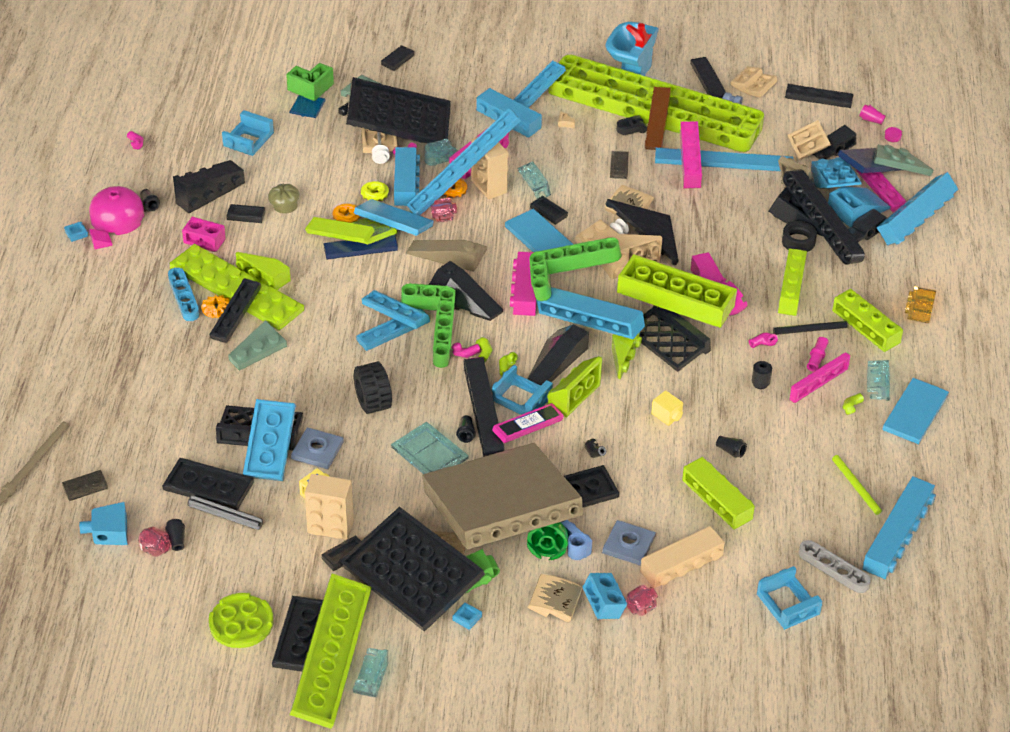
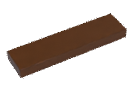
M654 87L645 149L656 150V148L663 147L671 88Z

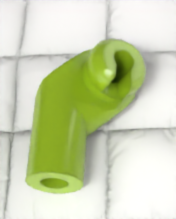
M481 337L476 340V344L482 350L478 357H483L484 362H486L493 349L489 340Z
M510 352L499 360V374L501 377L518 360V355L515 352Z
M858 393L844 400L842 408L845 409L847 415L856 412L854 405L864 401L862 394Z

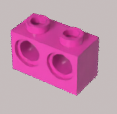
M191 217L182 229L183 242L185 244H196L203 249L217 252L226 239L224 225L196 217Z

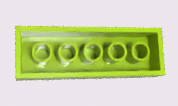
M633 254L618 275L617 293L721 328L735 306L737 289Z

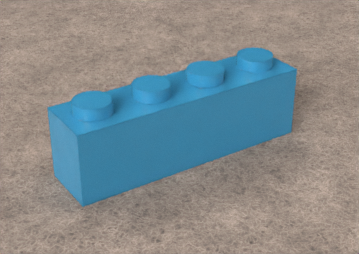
M488 88L477 97L476 111L495 121L506 110L511 108L521 120L513 128L516 132L529 138L541 129V114L499 92Z
M396 147L394 206H407L419 193V188H416L419 187V177L416 176H420V154H416V147Z

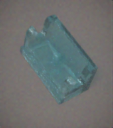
M533 161L517 168L522 179L534 191L537 199L540 197L539 193L541 191H544L546 197L551 195L548 181Z
M889 360L868 361L867 392H878V394H870L871 399H886V401H890Z
M368 648L366 653L375 655V657L365 655L360 673L353 687V693L376 698L388 666V650Z

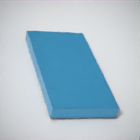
M373 199L360 204L354 210L356 215L415 236L433 227L434 222L428 218Z
M534 209L505 222V227L532 252L573 245L572 242Z
M912 378L884 423L882 430L919 445L947 399L949 391Z
M256 399L243 475L267 480H284L296 410L295 403Z

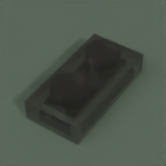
M611 151L610 178L627 179L629 152Z
M101 470L62 482L69 501L108 489Z

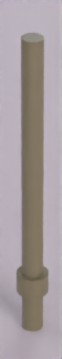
M63 421L11 482H7L0 493V506L8 497L15 493L16 487L69 427L66 422Z

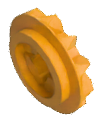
M459 179L443 195H446L447 198L450 196L453 198L456 196L461 197L462 194H466L467 183Z
M349 203L336 206L332 213L333 219L336 221L348 223L358 221L361 216L354 213L357 206Z
M216 295L214 297L208 296L207 300H203L201 305L202 312L208 317L220 318L230 302L229 298H224L223 295L219 297Z

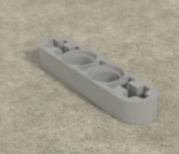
M805 540L801 542L799 556L803 560L857 593L868 591L870 577L866 573L814 541ZM826 558L829 559L831 563L824 564L820 560ZM845 569L848 571V574H840L837 570Z

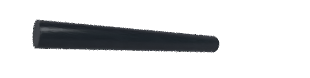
M847 321L774 327L773 334L847 328L848 324Z

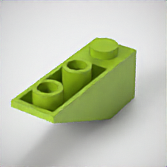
M241 252L235 253L236 266L267 286L278 290L291 281L290 267L278 259Z
M640 332L634 339L615 334L612 335L611 349L618 379H621L624 372L627 373L630 365L629 361L634 359L636 348H639L641 345L642 337H639Z

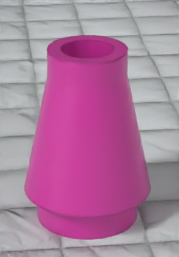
M866 104L859 115L862 117V120L882 125L886 117L873 106Z

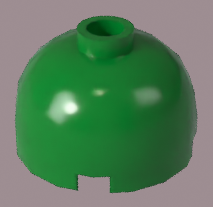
M561 522L529 531L527 547L537 558L542 559L541 556L550 557L549 560H555L566 552L568 531Z

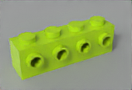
M850 288L834 298L832 311L844 321H847L849 325L883 352L901 343L903 329Z

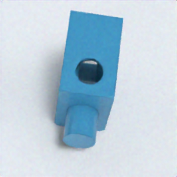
M125 502L93 508L91 510V521L79 522L80 534L92 533L93 542L98 545H128Z

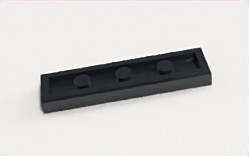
M707 57L691 59L690 64L707 95L722 99L726 91Z
M788 84L785 98L851 108L854 94Z
M246 278L243 279L210 332L209 336L211 339L224 343L229 341L261 289V283Z

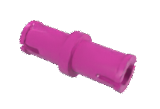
M817 338L815 347L810 352L811 357L807 364L808 370L815 372L819 369L829 344L827 338Z

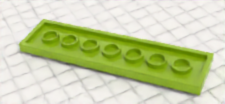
M193 244L169 263L171 269H183L188 279L218 296L223 295L224 298H229V301L244 278L261 283V289L246 312L263 322L266 320L279 331L304 311L303 304L273 287L267 286L257 278L196 244Z
M333 573L331 574L289 715L332 729L369 599L370 586Z

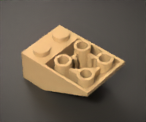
M630 234L612 236L619 241L622 257L616 262L602 264V268L612 280L618 278V275L633 254L660 263L662 236Z

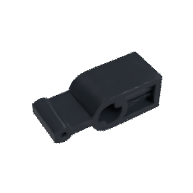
M843 125L827 136L831 145L813 155L818 159L826 160L832 155L838 156L840 150H848L856 145V133L848 126Z
M873 208L856 219L848 230L857 242L862 239L869 240L879 233L876 227L885 221L887 217Z

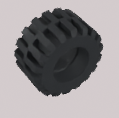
M377 361L355 367L353 373L354 386L358 401L364 412L370 414L390 409L392 406V391L383 365Z

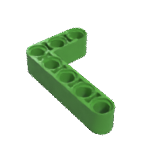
M610 237L532 253L529 260L531 284L535 298L538 301H546L551 297L550 274L620 260L622 253L618 239Z
M411 283L403 285L401 288L402 303L415 309L437 310L433 364L439 368L447 367L450 362L455 290L449 286Z

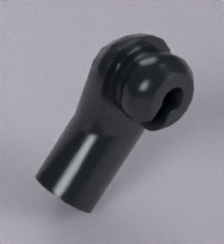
M591 438L585 442V449L592 458L601 457L606 454L605 447H598V443H594L596 439Z

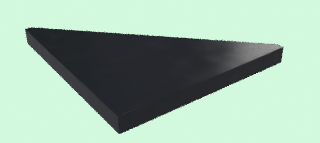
M607 199L605 205L613 208L617 212L616 215L625 223L629 222L639 235L662 236L661 254L668 256L672 260L671 263L677 265L679 259L670 215Z

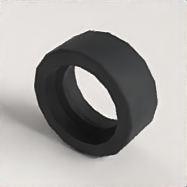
M790 222L783 228L782 244L787 250L798 249L809 252L815 247L817 231L815 227L807 222ZM800 234L808 239L798 240L792 238L791 235Z

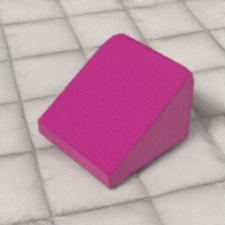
M89 229L94 249L112 246L108 232Z

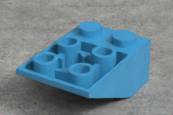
M840 157L830 160L819 159L818 161H812L811 171L817 188L861 185L860 179L850 164Z
M843 186L829 194V205L841 221L849 227L853 225L856 219L873 208L882 213L891 207L868 188Z

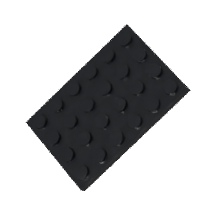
M353 77L346 124L446 148L451 101Z
M400 506L339 561L342 567L362 583L370 586L372 591L424 632L485 575L482 568Z

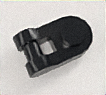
M637 115L618 120L616 131L621 135L636 132L645 133L648 126L643 122L641 116Z

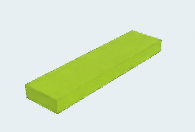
M313 217L305 228L309 234L365 244L375 232L371 226Z

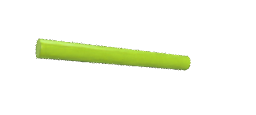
M839 455L833 456L832 461L874 514L879 515L882 512L879 505Z

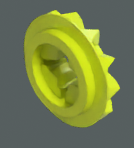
M368 182L361 188L363 199L383 201L384 198L388 197L389 188L382 182Z

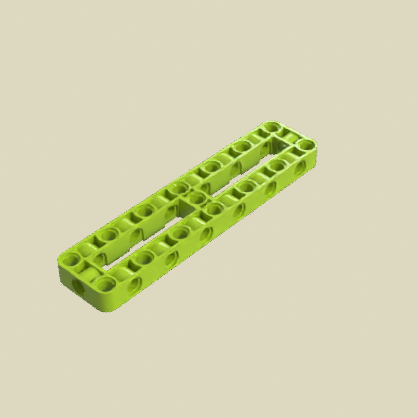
M571 54L563 56L559 61V64L563 65L566 71L548 88V92L551 95L626 118L639 115L646 124L649 121L654 87L671 88L666 130L680 134L681 122L698 121L699 140L739 152L749 151L763 128L764 113L761 110Z

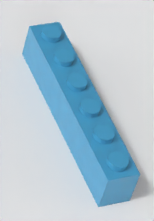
M948 172L936 176L876 228L887 245L893 243L896 245L900 244L905 240V236L915 231V227L925 223L924 219L935 214L934 210L942 208L944 202L954 197L953 194L959 189Z
M551 287L552 294L548 300L538 301L536 299L539 314L626 338L634 339L645 327L643 311Z
M912 476L865 555L862 570L883 579L887 578L889 572H894L897 566V558H902L905 552L904 546H909L913 537L912 532H917L921 523L920 519H924L928 512L927 506H932L936 494L933 493L935 485Z

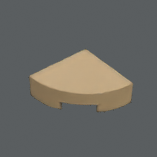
M560 112L558 127L575 128V120L568 116L567 113Z

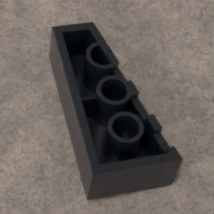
M232 160L214 164L212 168L207 169L204 167L200 168L198 172H186L181 177L179 175L173 176L176 204L190 214L245 183L244 170Z

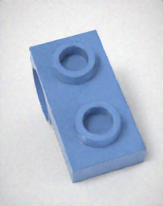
M568 520L561 521L568 531V556L573 560H581L588 557L592 552L591 538L580 531L573 522Z

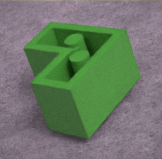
M318 63L310 71L295 66L286 74L287 90L313 101H316L334 84L333 68L322 63Z

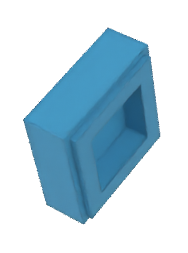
M82 222L64 227L65 233L71 242L88 237V232Z
M464 603L454 613L452 621L470 630L482 617V611Z

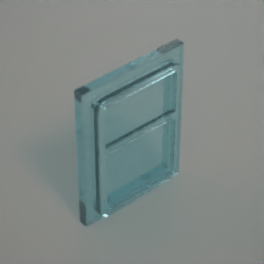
M428 422L423 423L391 444L392 449L422 474L461 464L469 459L465 452Z

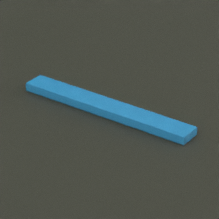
M511 108L506 110L407 204L413 214L419 216L423 214L521 121Z
M656 148L655 163L682 165L681 149ZM700 150L701 166L780 171L778 160L781 156Z

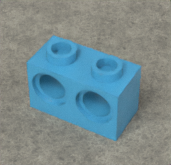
M590 573L582 588L597 619H619L627 603L613 574Z

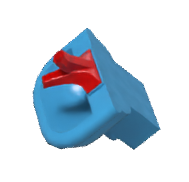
M624 22L614 28L606 41V49L612 58L622 62L621 69L645 76L652 66L653 46L656 42L659 28L639 22Z

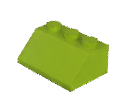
M597 356L582 361L577 367H574L567 377L562 378L560 383L549 391L547 395L548 404L552 403L567 418L600 386L602 357Z

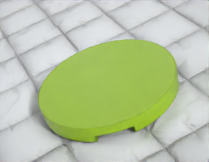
M236 593L222 598L212 612H210L208 619L212 636L219 643L232 648H246L260 643L269 635L274 622L273 611L268 602L251 596L250 593Z

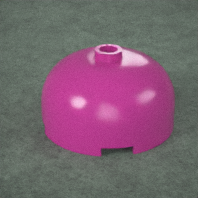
M111 186L104 188L90 202V221L95 230L115 233L116 235L130 233L141 225L144 217L142 200L136 192L127 187Z

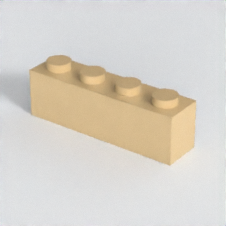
M709 526L641 558L640 572L653 588L666 585L677 577H682L713 560H718L723 556L725 542Z

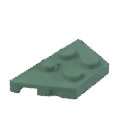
M878 144L875 149V164L931 176L934 171L904 148L896 149L888 144L885 146Z

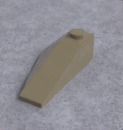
M413 240L407 250V254L443 264L452 261L462 269L474 272L484 256L487 246L467 240Z

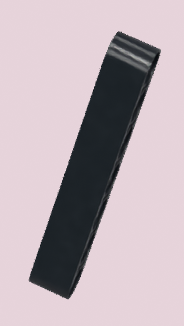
M802 169L786 171L783 174L785 186L842 263L849 265L862 262L865 258L864 250L805 171Z
M484 358L464 359V372L483 457L504 451L503 441L492 431L494 425L499 424Z

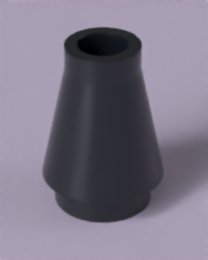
M143 189L140 195L144 209L148 211L157 210L160 204L159 198L150 192L149 189Z
M468 415L461 417L456 431L458 439L463 443L471 442L476 436L472 418Z
M719 436L716 441L717 447L723 449L734 458L743 457L747 449V444L742 439Z
M180 519L167 521L165 532L172 545V550H183L185 547V524Z

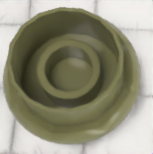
M278 184L269 191L268 200L273 205L275 211L291 213L298 207L297 201L300 193L291 184Z

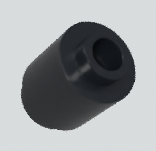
M758 361L754 364L751 381L755 388L762 390L769 386L773 369L770 363Z

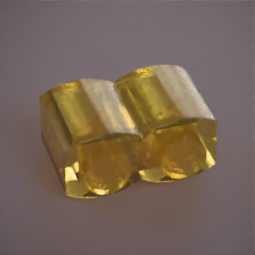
M914 286V290L909 291L908 302L905 308V313L908 314L907 319L929 324L936 290Z

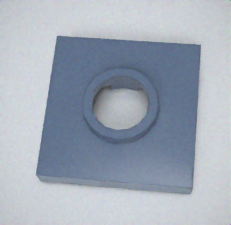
M307 427L293 450L291 459L329 469L344 443V438ZM317 442V445H322L323 447L316 449L312 447V444Z
M617 520L603 547L602 553L641 566V558L647 555L656 532ZM628 536V539H632L636 542L631 544L626 543L623 541V537Z

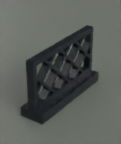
M653 305L650 310L643 314L645 329L639 335V337H642L641 343L677 372L700 354L704 353L706 355L711 351L710 338L678 313ZM655 315L658 321H647V319ZM658 326V331L647 332V327ZM660 326H669L671 331H660ZM671 336V342H660V337ZM673 336H682L684 341L673 342ZM647 337H657V342H649ZM694 346L697 350L686 352V347ZM670 347V352H661L659 348ZM673 347H684V352H673ZM673 357H684L683 361L679 364L672 360Z
M226 405L221 421L216 425V443L248 446L251 431L250 425H252L253 419L249 416L254 414V408ZM295 412L294 419L297 420L293 421L289 450L292 451L296 447V439L303 420V412ZM229 413H238L235 416L229 415ZM240 419L246 420L242 423L237 422Z

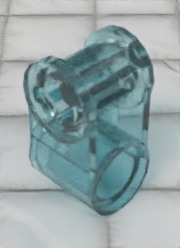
M449 139L428 143L425 145L424 162L429 166L448 162L449 158L458 150L452 147Z

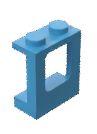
M243 110L240 113L241 122L230 133L222 132L223 146L253 156L274 134L273 120ZM248 134L259 139L253 144L252 140L241 137V135Z
M513 365L504 372L498 382L493 384L491 389L493 401L522 415L543 407L548 402L547 395L553 388V383L546 380L540 386L517 375V366ZM512 385L533 394L524 405H519L502 395Z
M795 566L782 569L778 573L769 577L766 576L758 582V597L784 630L818 616L821 612L822 600L818 595L811 597L796 579ZM787 586L801 603L781 610L768 593Z

